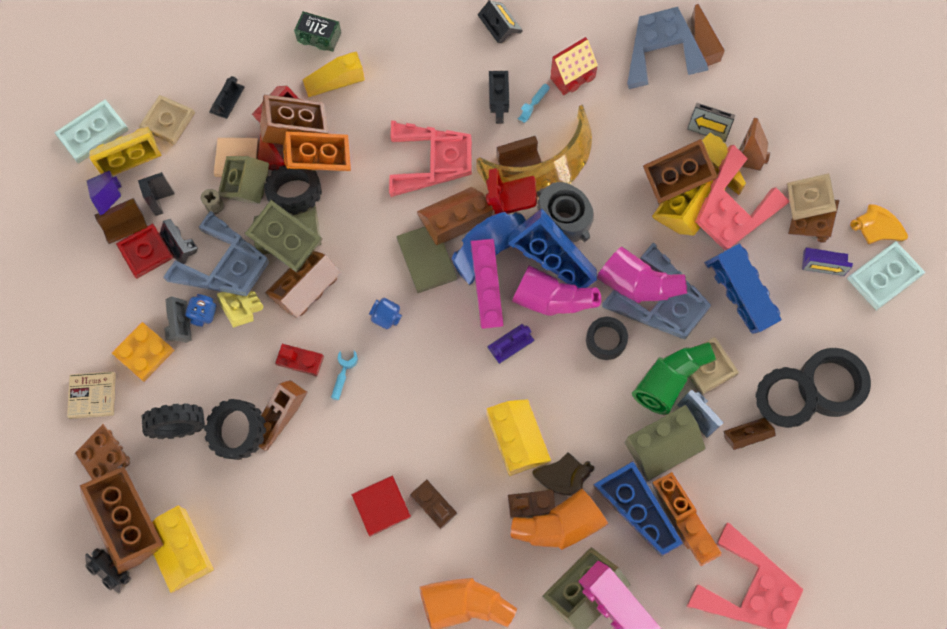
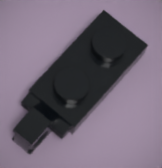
M489 71L490 113L496 114V124H504V113H509V71Z

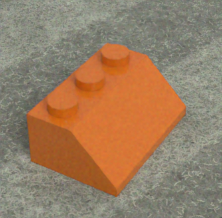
M286 131L283 152L284 164L288 169L351 171L348 135Z

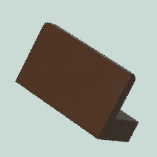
M536 136L496 148V157L504 177L542 166L537 150L538 141Z
M134 198L109 208L102 215L99 213L95 214V219L103 230L108 244L147 228L143 213Z

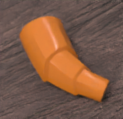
M581 488L571 497L553 508L547 515L534 516L533 518L514 517L511 525V538L530 542L533 546L559 547L563 550L608 525V522L591 497Z
M473 578L448 580L419 586L430 629H443L468 622L472 618L485 621L492 620L508 627L517 611L514 605L500 597L499 592L475 582Z

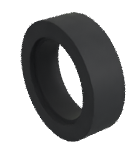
M841 348L820 350L803 365L800 371L807 374L814 382V373L818 366L825 363L838 364L851 374L854 381V392L849 400L843 402L828 400L818 392L819 403L816 412L830 417L847 415L862 405L867 399L871 389L869 371L864 362L848 350ZM798 383L800 394L806 403V391Z

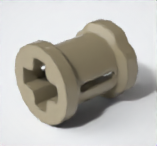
M207 189L202 192L201 201L208 212L212 211L214 214H218L223 210L224 203L216 190Z

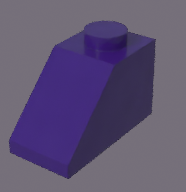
M110 170L86 180L90 199L100 215L104 214L121 197L120 188H122V184L117 176L113 177Z

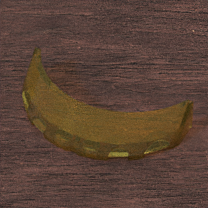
M583 104L578 108L577 118L579 122L574 136L567 146L554 157L542 163L526 167L502 166L491 163L481 157L477 158L476 169L485 184L486 179H489V170L497 168L503 183L535 176L537 192L541 188L545 189V187L552 183L564 182L570 184L575 180L587 163L592 146L591 127Z

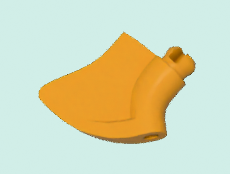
M869 204L866 213L856 217L850 223L852 230H861L868 244L879 240L905 241L908 239V234L901 222L890 211L879 205Z

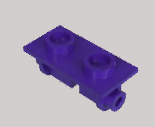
M522 323L488 345L487 348L500 364L535 340L530 334V328Z

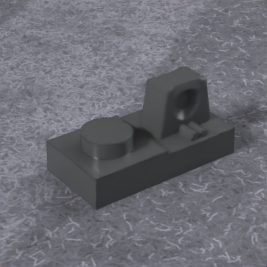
M172 296L165 299L167 319L169 321V326L164 328L165 340H177L185 343L192 341L190 321L185 316L188 306L187 301Z

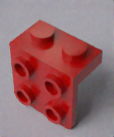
M497 168L489 170V179H486L488 189L486 200L487 204L492 206L495 214L503 212L509 214L534 208L537 205L535 176L503 183Z

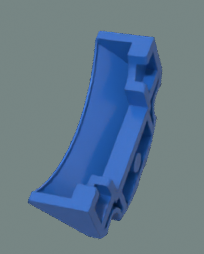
M506 212L493 215L476 225L461 240L463 246L460 250L454 252L452 261L458 274L469 285L475 280L471 241L494 239L495 255L511 247L507 244L509 234L526 221L525 217L519 212L508 215Z

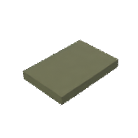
M270 200L245 232V235L297 273L323 240L321 236L272 200Z
M426 227L396 236L417 293L457 280V275L444 242L436 246Z

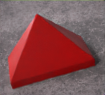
M260 134L258 160L269 163L268 170L277 171L280 166L284 165L285 167L284 160L273 143L262 142Z

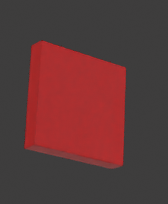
M153 223L147 226V228L116 243L136 279L174 258Z
M393 475L351 494L369 537L412 518Z

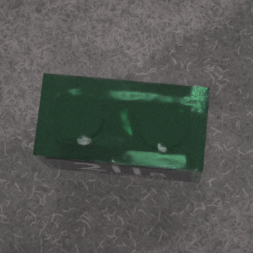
M302 11L294 29L297 42L303 45L315 46L323 51L328 50L332 52L342 33L339 21Z

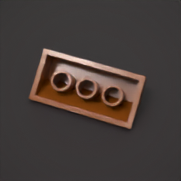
M124 466L79 485L81 497L118 574L140 565L163 546Z

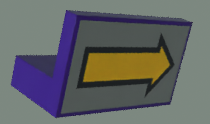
M807 247L803 251L802 270L845 276L853 267V263L848 262V254Z

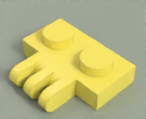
M250 291L247 296L226 292L217 293V300L233 328L254 321L252 313L261 311L264 307L255 291Z

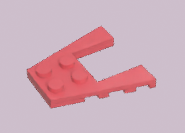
M391 120L392 142L431 140L430 173L390 175V197L472 175L471 134L446 130V132L439 131L433 127L422 128L417 127L415 124L406 123L405 125Z
M734 144L727 148L728 153L720 164L718 178L713 180L709 196L705 198L695 221L723 250L731 248L790 202L776 187L771 188L750 216L724 190L748 159Z
M726 523L716 544L756 565L758 569L740 607L700 585H696L687 603V607L743 621L766 629H786L804 589L730 523Z

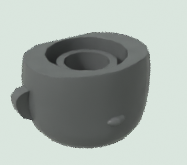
M556 182L545 187V189L541 188L537 192L539 198L537 201V211L542 208L572 242L582 240L585 243L590 238L589 230L594 220V212L590 201L581 190L568 183ZM558 213H568L572 217L563 218Z

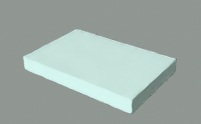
M105 99L54 133L79 164L89 157L90 150L115 140L129 129Z
M895 241L847 279L877 311L926 272Z

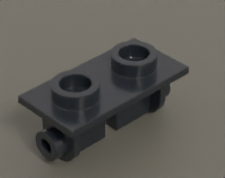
M234 76L227 78L209 113L228 119L245 86L238 84V79Z
M96 548L91 553L92 557L86 553V569L92 575L97 574L108 590L114 589L119 594L120 585H126L131 580L130 573L125 571L118 574L115 566L110 568L109 566L113 562L110 555L103 549Z

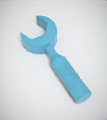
M547 84L542 85L532 98L530 105L525 103L522 106L523 112L517 119L524 123L528 121L533 112V106L538 104L549 91L550 87Z
M341 351L338 354V362L343 368L337 376L331 398L334 400H339L346 380V370L353 368L358 362L355 351L354 357L349 361L342 359Z

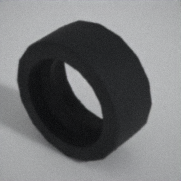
M608 316L600 317L593 321L586 335L588 350L592 355L602 360H611L620 356L628 342V332L624 324L618 319ZM601 327L614 329L619 334V344L612 350L601 349L594 340L596 331Z

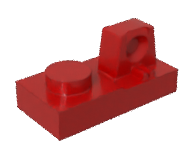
M282 343L275 364L280 367L318 376L324 355Z

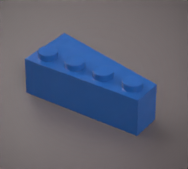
M542 208L509 234L508 245L513 248L516 247L523 252V255L529 259H534L541 264V267L547 271H552L565 283L576 285L577 288H587L597 280V269Z
M739 243L704 263L707 268H713L716 273L714 276L718 284L722 283L726 287L727 298L733 304L738 305L737 313L750 332L755 334L780 322L782 319L778 307L772 303L769 297V290L759 279L758 270L750 263L747 250Z
M634 461L593 484L594 488L661 557L683 544Z

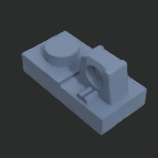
M691 390L677 405L679 408L684 405L688 407L698 423L700 431L708 438L724 422L706 405L708 400L700 392L695 393Z

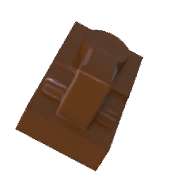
M427 479L410 494L440 529L457 515L453 507Z
M553 490L509 494L510 519L549 514L555 508Z

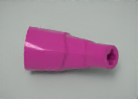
M622 246L609 258L597 275V279L637 303L641 301L668 300L669 297L687 294L685 274L667 275V273L652 271L649 265Z
M529 265L511 302L547 316L576 313L585 309L599 307L601 304V294L598 288H577L576 285L558 282L557 278Z

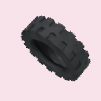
M283 165L277 171L273 170L271 176L266 178L267 183L264 184L268 202L272 200L288 213H292V215L298 214L301 211L304 213L308 211V208H313L316 205V201L320 200V195L322 194L319 176L315 170L312 171L310 169H288ZM300 180L310 185L303 194L296 197L287 198L277 194L279 188L290 181Z
M782 367L774 369L769 374L767 373L757 386L758 389L755 394L757 407L764 418L777 426L785 428L801 426L803 423L808 422L817 410L819 403L817 387L807 374L796 368ZM780 380H795L806 391L807 399L805 406L799 413L793 416L779 415L769 405V390Z
M228 399V401L220 402L218 407L215 406L211 410L212 413L207 416L206 420L208 422L205 425L204 431H206L205 440L210 444L208 447L211 451H215V455L225 459L242 460V458H248L251 456V453L258 451V446L264 441L263 434H266V428L264 427V423H266L265 418L261 416L262 412L259 408H255L253 403ZM234 411H241L246 415L249 422V432L242 445L237 448H230L224 443L222 438V425L229 414Z
M178 403L170 406L162 405L160 408L154 407L151 411L147 410L141 415L142 433L144 436H149V438L153 439L185 437V435H193L195 432L202 431L201 429L205 428L203 409L195 404L184 403L179 405Z

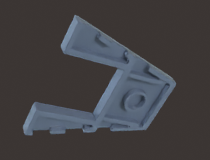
M678 7L639 16L627 82L629 89L649 85L645 52L681 43L684 46L688 75L709 70Z
M210 211L200 224L199 229L210 236L230 244V247L215 269L208 276L175 260L163 278L171 283L247 296L269 264V260Z
M652 243L640 258L654 271L667 273V275L682 274L680 270L678 271L670 263L671 260L657 249L655 243ZM686 280L687 294L669 297L668 300H661L651 312L615 290L602 303V307L685 340L708 312L711 304Z

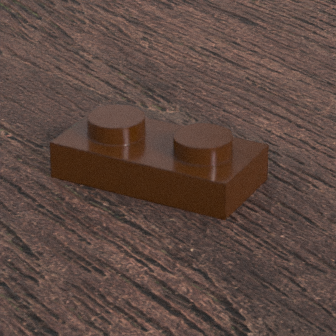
M766 418L723 431L725 440L733 450L744 448L745 446L776 436L775 428Z

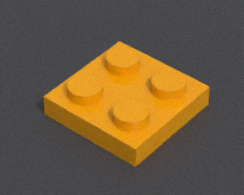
M141 322L111 354L145 382L175 350L145 323Z

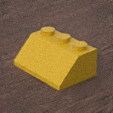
M148 127L137 129L131 134L118 137L109 143L101 144L90 150L89 153L91 162L100 174L110 170L113 176L162 156L155 138Z
M713 180L661 203L652 215L653 219L678 234L695 236L700 229V226L695 221L705 198L709 196Z
M528 399L506 401L486 408V415L509 477L551 462Z
M178 505L157 516L152 521L163 543V546L153 555L170 593L183 588L214 570L186 509Z

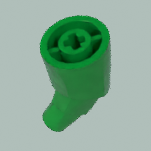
M710 342L691 348L685 347L664 358L659 357L633 390V398L652 412L668 415L687 379L700 367L716 361Z

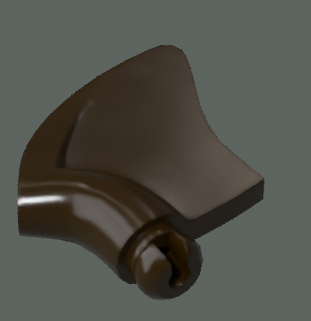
M567 452L556 463L534 469L532 473L534 478L549 490L562 495L572 496L581 488L583 489V483L591 475L590 473L595 470V467L590 464V461H586L582 465L574 456Z

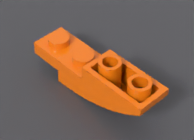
M673 472L653 481L652 485L684 545L687 549L691 550L699 565L703 566L720 557L722 552L696 514L697 509Z

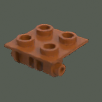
M835 200L836 210H838L840 200ZM837 211L793 220L792 217L788 234L816 236L818 242L825 243L832 236Z
M104 424L75 452L92 480L112 472L120 466L126 468L130 465V457L122 451L123 447L119 445V441L114 438L112 431L108 430Z

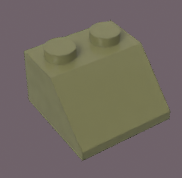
M226 156L218 191L220 197L260 204L264 195L265 180L268 177L269 163L249 156Z

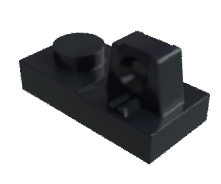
M171 219L163 221L159 234L176 261L185 264L188 257L197 252L198 247L192 239H182L180 229L174 225Z

